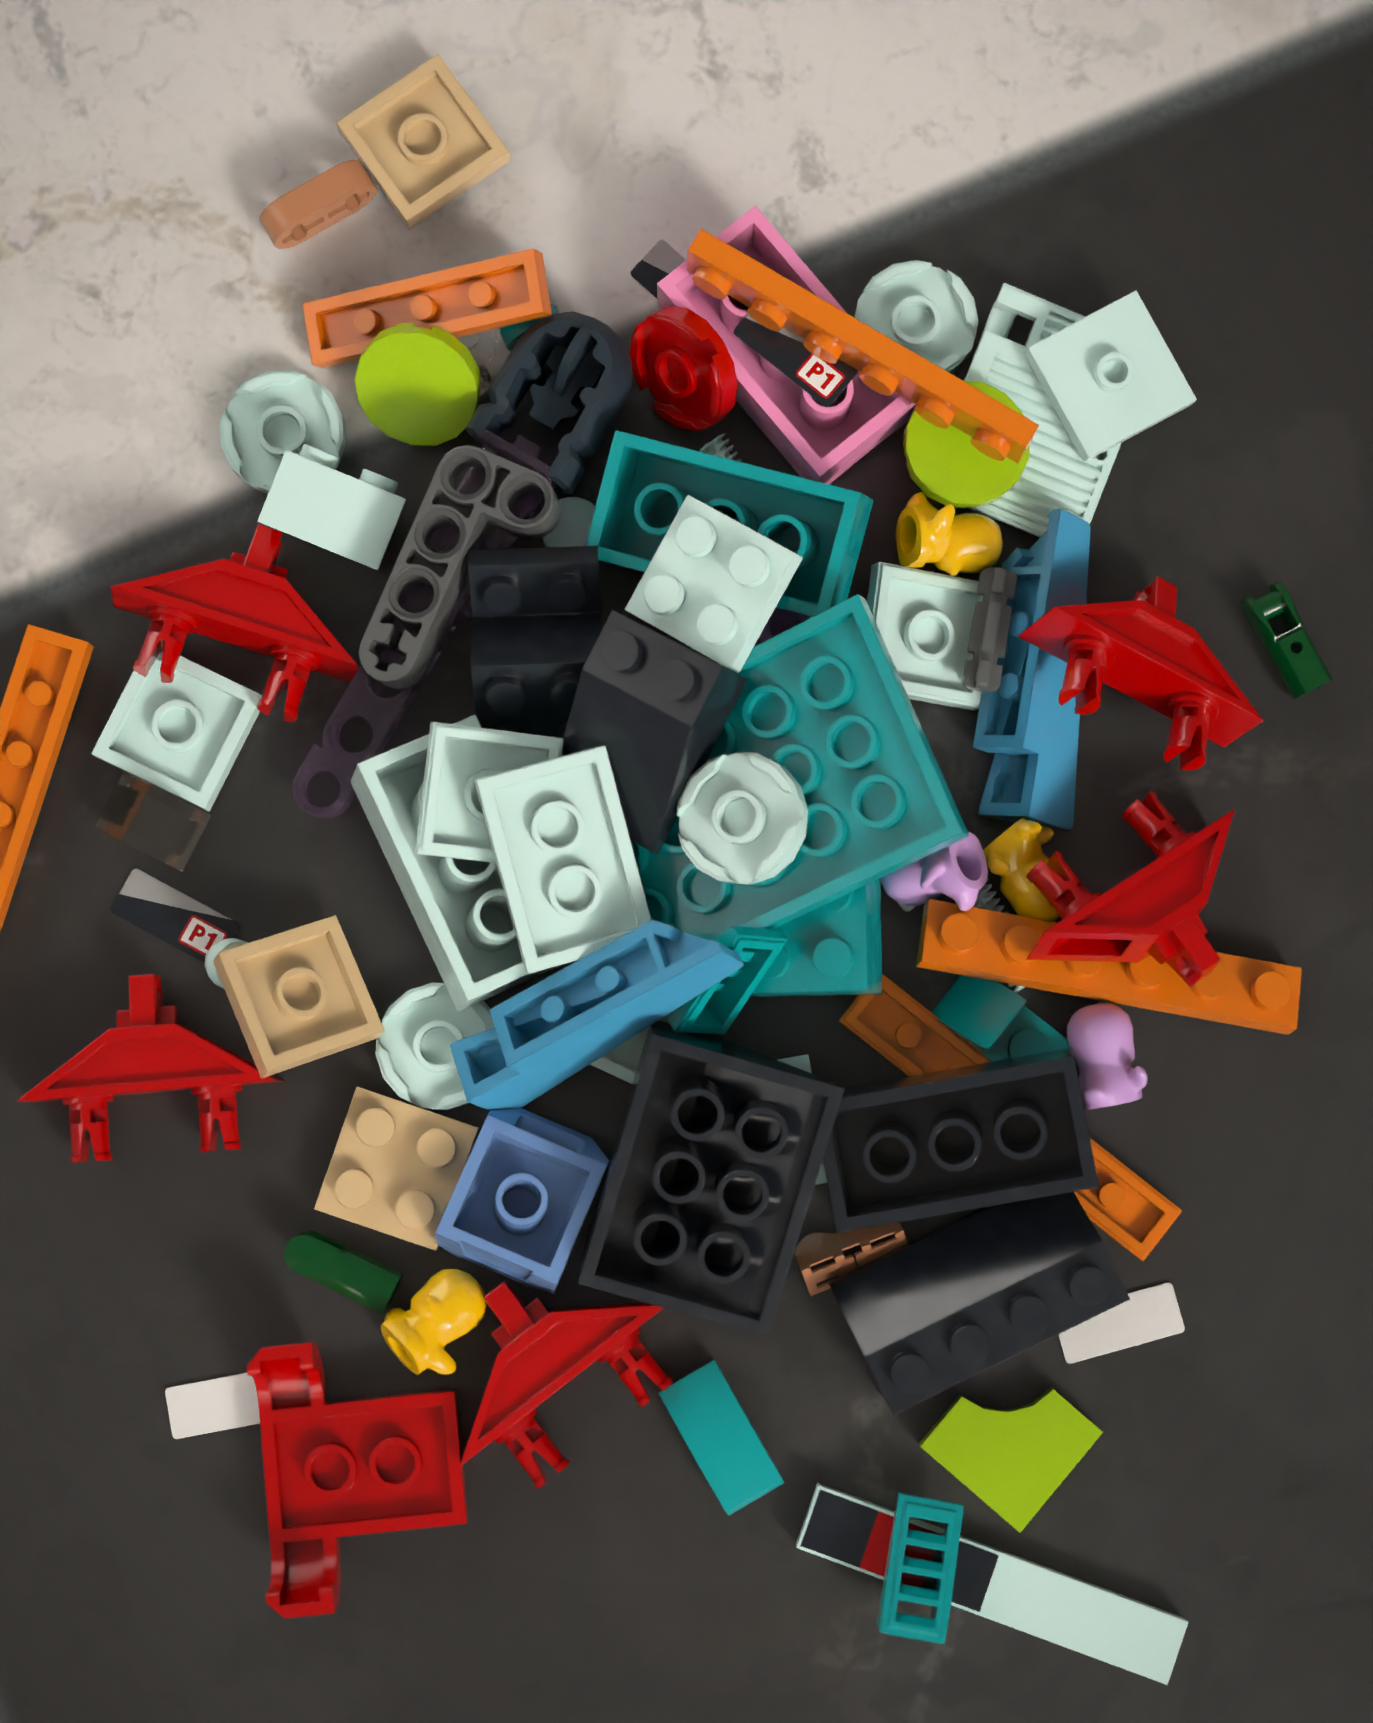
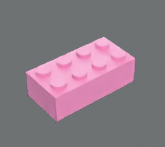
M756 205L716 236V238L846 313ZM687 260L657 283L659 309L670 305L688 308L707 320L723 339L734 362L738 383L736 401L801 478L825 484L832 483L910 419L916 404L896 392L892 396H886L874 391L860 380L859 371L829 407L823 406L734 334L735 328L748 314L747 310L749 307L729 295L725 299H719L700 289L692 280L693 274L687 271Z

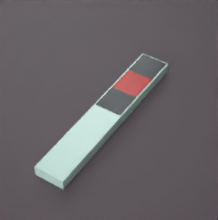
M817 1482L795 1544L796 1548L884 1580L895 1511ZM909 1517L908 1529L944 1536L945 1529ZM960 1535L951 1601L952 1606L1168 1685L1188 1625V1621L1185 1618ZM907 1544L905 1546L904 1556L935 1562L940 1561V1550ZM902 1572L900 1584L935 1590L937 1578Z

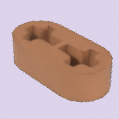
M360 160L345 161L271 202L260 214L259 221L277 249L291 248L365 207L377 194V187Z

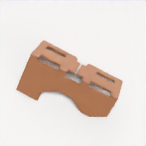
M900 1222L839 1233L816 1231L806 1235L796 1246L794 1255L810 1296L830 1289L828 1282L818 1286L816 1285L817 1283L837 1275L840 1277L857 1268L853 1254L844 1257L842 1251L860 1244L862 1251L854 1253L858 1267L907 1244ZM892 1234L895 1235V1238L889 1239L887 1241H884L871 1247V1242L877 1241ZM831 1258L835 1259L834 1262L811 1271V1266Z

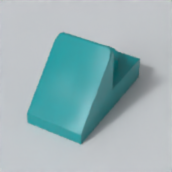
M960 975L931 1012L939 1018V1021L992 1062L1069 1048L1067 1038L1024 1006L1027 1000L999 982Z

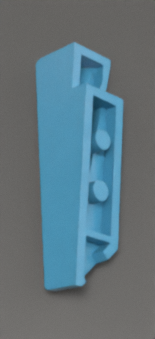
M1053 509L1047 515L1049 518L1048 529L1029 550L1016 548L1002 563V568L1016 573L1018 581L1015 599L1008 600L1007 606L1013 607L1005 658H998L997 665L1003 666L1000 688L996 692L981 693L973 748L987 753H995L978 815L1017 822L1024 818L1052 829L1070 830L1074 823L1080 714H1075V696L1063 706L1058 702L1067 663L1018 637V635L1054 606L1086 604L1090 525L1087 521L1063 509Z
M651 920L489 1009L494 1028L450 1044L467 1102L489 1111L522 1108L742 968L744 964L741 956L719 942L711 939L709 941L685 933L659 921Z

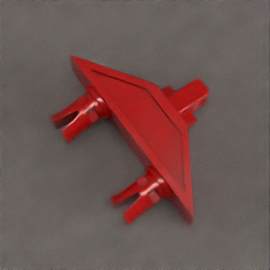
M258 524L246 556L233 552L230 560L220 559L110 586L114 608L151 619L139 657L135 661L133 669L138 674L146 677L159 653L163 651L160 668L162 683H172L188 633H196L272 657L274 662L262 697L258 701L257 709L269 716L281 692L287 690L284 721L293 722L297 719V711L311 672L316 671L356 684L358 665L286 580L288 569L275 565L282 546L280 541L282 531Z
M1160 577L1154 578L1153 582L1142 591L1139 590L1135 594L1134 600L1132 599L1131 601L1054 606L1018 635V637L1067 663L1058 702L1063 706L1075 696V714H1091L1098 710L1101 704L1102 684L1105 683L1172 719L1164 759L1168 762L1180 754V770H1196L1205 764L1207 739L1225 748L1263 722V719L1193 627L1176 619L1177 587Z
M1150 791L1143 802L1137 799L1124 811L1121 817L1126 823L1128 822L1145 844L1152 849L1157 859L1102 895L1100 893L1092 894L1082 884L1083 882L1063 859L1064 856L1059 851L1053 853L1048 863L1041 860L1028 872L1026 878L1036 886L1049 904L1055 908L1062 920L1042 934L1026 959L1140 962L1151 955L1161 965L1166 962L1190 987L1208 976L1221 959L1206 939L1205 934L1208 931L1198 914L1207 904L1235 809L1198 833L1189 832L1187 834L1159 801L1154 791Z
M155 974L129 976V1009L117 1010V1028H110L16 1102L34 1103L62 1100V1105H69L72 1154L70 1163L88 1162L90 1139L95 1161L113 1160L110 1151L108 1102H114V1096L191 1089V1095H198L201 1142L199 1152L216 1151L218 1123L225 1150L241 1149V1143H239L236 1092L242 1091V1085L285 1081L274 1075L261 1079L255 1064L189 1027L180 1025L177 1006H164L161 977Z
M506 1280L494 1287L484 1296V1300L502 1323L501 1326L491 1333L501 1347V1350L494 1363L460 1466L492 1441H495L496 1444L503 1441L532 1479L536 1489L543 1486L548 1478L534 1451L538 1452L557 1472H561L570 1461L561 1454L534 1418L538 1413L536 1407L596 1360L600 1364L604 1361L609 1363L637 1400L636 1403L640 1408L649 1403L651 1397L636 1370L640 1369L662 1391L674 1382L670 1376L666 1375L637 1337L642 1332L639 1327L662 1310L663 1307L645 1302L553 1308L549 1311L539 1297L525 1305Z

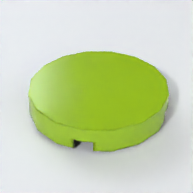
M399 323L380 331L362 353L354 378L358 402L370 422L387 436L413 446H436L456 438L471 420L480 401V369L469 349L450 332L432 326L430 330L425 327H415L416 323Z
M964 381L1023 415L1022 411L1005 392L984 382ZM915 409L904 429L903 435L904 454L907 460L906 466L911 479L927 497L944 505L952 504L954 508L984 506L1000 499L1019 481L1029 460L1030 444L1018 464L1007 457L1004 461H997L978 451L971 444L970 440L972 437L952 425H949L946 429L937 427L919 416Z

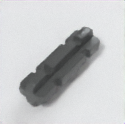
M984 568L979 577L977 595H982L983 598L982 602H975L967 652L973 654L972 660L965 661L962 678L964 687L977 692H996L1001 684L1003 666L997 665L998 658H1005L1013 607L1007 606L1008 600L1015 599L1018 581L1016 573L1004 568Z

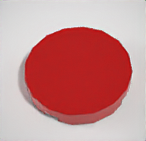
M670 305L648 315L643 322L636 326L631 336L629 353L632 361L633 375L641 391L648 387L651 395L656 399L655 402L650 404L655 412L678 429L692 432L704 430L725 419L735 405L738 383L734 362L723 339L708 321L688 308Z

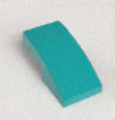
M715 1360L670 1385L664 1391L658 1392L728 1516L785 1483Z

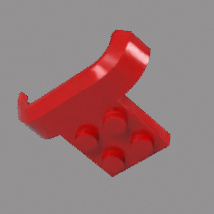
M315 1342L262 1347L247 1365V1374L252 1376L258 1398L271 1548V1579L269 1589L266 1592V1603L283 1618L332 1614L337 1611L341 1586L339 1537L467 1524L468 1509L464 1466H460L463 1455L457 1389L328 1402L322 1359Z

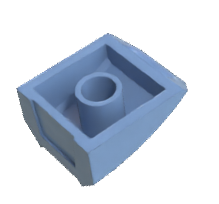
M523 1108L490 1110L435 1232V1244L458 1258L465 1259L524 1284L528 1288L554 1294L609 1160L591 1137Z

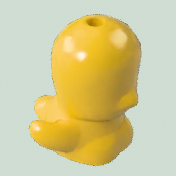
M924 492L914 494L899 516L896 528V545L901 566L916 569L923 567L926 563H934L939 570L945 571L951 576H955L959 572L980 573L984 568L992 567L998 561L1003 548L1001 530L994 520L979 513L955 515V508L952 504H947L942 509L937 510L927 501Z
M1024 818L1013 824L983 850L987 868L990 869L991 873L1002 877L1000 891L1019 916L1055 922L1060 918L1059 913L1049 904L1036 886L1026 878L1028 872L1041 860L1048 863L1050 858L1042 852L1041 845L1050 841L1054 836V832L1049 827L1041 826L1037 822L1025 820Z
M442 1269L433 1275L423 1288L413 1296L411 1307L408 1311H404L402 1308H392L386 1313L385 1321L381 1324L382 1335L397 1358L416 1375H419L427 1368L442 1375L452 1374L456 1370V1363L444 1350V1347L471 1331L484 1318L487 1303L484 1300V1290L469 1273L459 1269Z

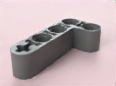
M464 445L455 447L444 455L436 469L361 640L359 657L366 673L386 687L393 689L408 688L419 681L427 668L468 574L469 550L479 549L489 524L522 538L538 539L551 533L559 523L561 515L560 501L545 477L533 470L474 446ZM470 467H479L486 471L485 483L480 490L467 495L456 491V479L463 470ZM535 491L545 496L544 508L536 517L525 520L514 516V503L523 493ZM445 525L457 526L460 530V538L456 547L448 553L439 554L432 552L430 549V539L435 530ZM416 584H431L434 590L431 605L419 613L407 612L404 600L408 590ZM399 618L410 628L420 630L417 637H414L407 630H404V633L393 625L395 619ZM398 647L407 655L402 665L392 663L389 667L380 659L381 653L385 648L395 651Z

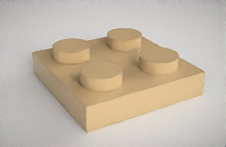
M439 54L336 122L340 134L362 162L408 229H411L511 161L508 149Z
M336 915L219 952L213 960L261 1079L377 1039L385 1031Z
M356 1087L314 1209L436 1251L439 1249V1245L435 1244V1232L474 1147L480 1128L361 1087Z

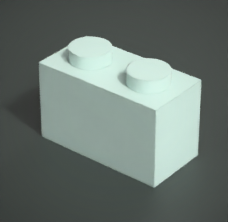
M303 444L300 455L285 450L257 522L379 570L406 502L405 498L395 495L399 483L364 468L359 479L335 470L339 458L306 444Z

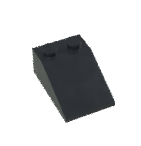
M612 610L582 669L563 737L561 756L598 746L606 747L630 841L658 855L677 819L678 799L689 777L706 763L748 679Z

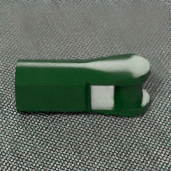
M1277 581L1271 584L1270 592L1257 599L1248 596L1241 600V606L1247 621L1266 648L1293 700L1299 699L1333 680L1304 627L1290 593L1281 582ZM1281 615L1289 631L1276 637L1268 621Z
M312 1230L303 1231L290 1239L283 1253L284 1261L292 1271L320 1284L328 1285L330 1289L381 1314L387 1311L404 1275L351 1248L348 1250L344 1245Z

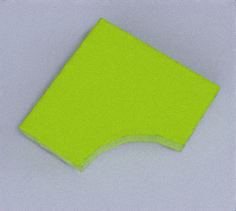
M1050 1387L1033 1402L1008 1410L981 1407L959 1394L918 1445L1021 1533L1102 1435L1103 1431Z

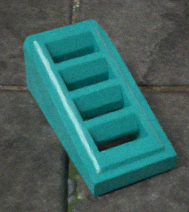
M731 926L716 942L738 953L744 965L739 970L666 1015L665 1017L674 1032L725 1034L788 940L784 932L776 929Z
M898 1492L876 1621L879 1632L945 1644L963 1517V1504ZM909 1517L946 1523L944 1536L908 1529ZM907 1544L940 1550V1561L935 1562L904 1556L905 1546ZM902 1572L937 1578L935 1590L900 1584ZM898 1600L932 1606L930 1618L896 1612Z

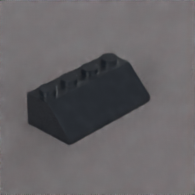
M1074 1192L979 1208L828 1282L882 1397L893 1415L1130 1300L1103 1240Z

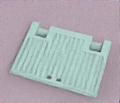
M1003 283L978 342L979 345L964 381L984 382L1005 392L1022 411L1023 416L1038 424L1039 427L1030 443L1029 460L1019 481L996 502L967 508L1037 537H1041L1047 531L1049 523L1047 515L1053 509H1063L1087 521L1090 525L1121 443L1083 462L1024 355L1025 350L1031 345L1081 320L1085 316ZM1017 315L1034 321L1025 346L1007 339Z

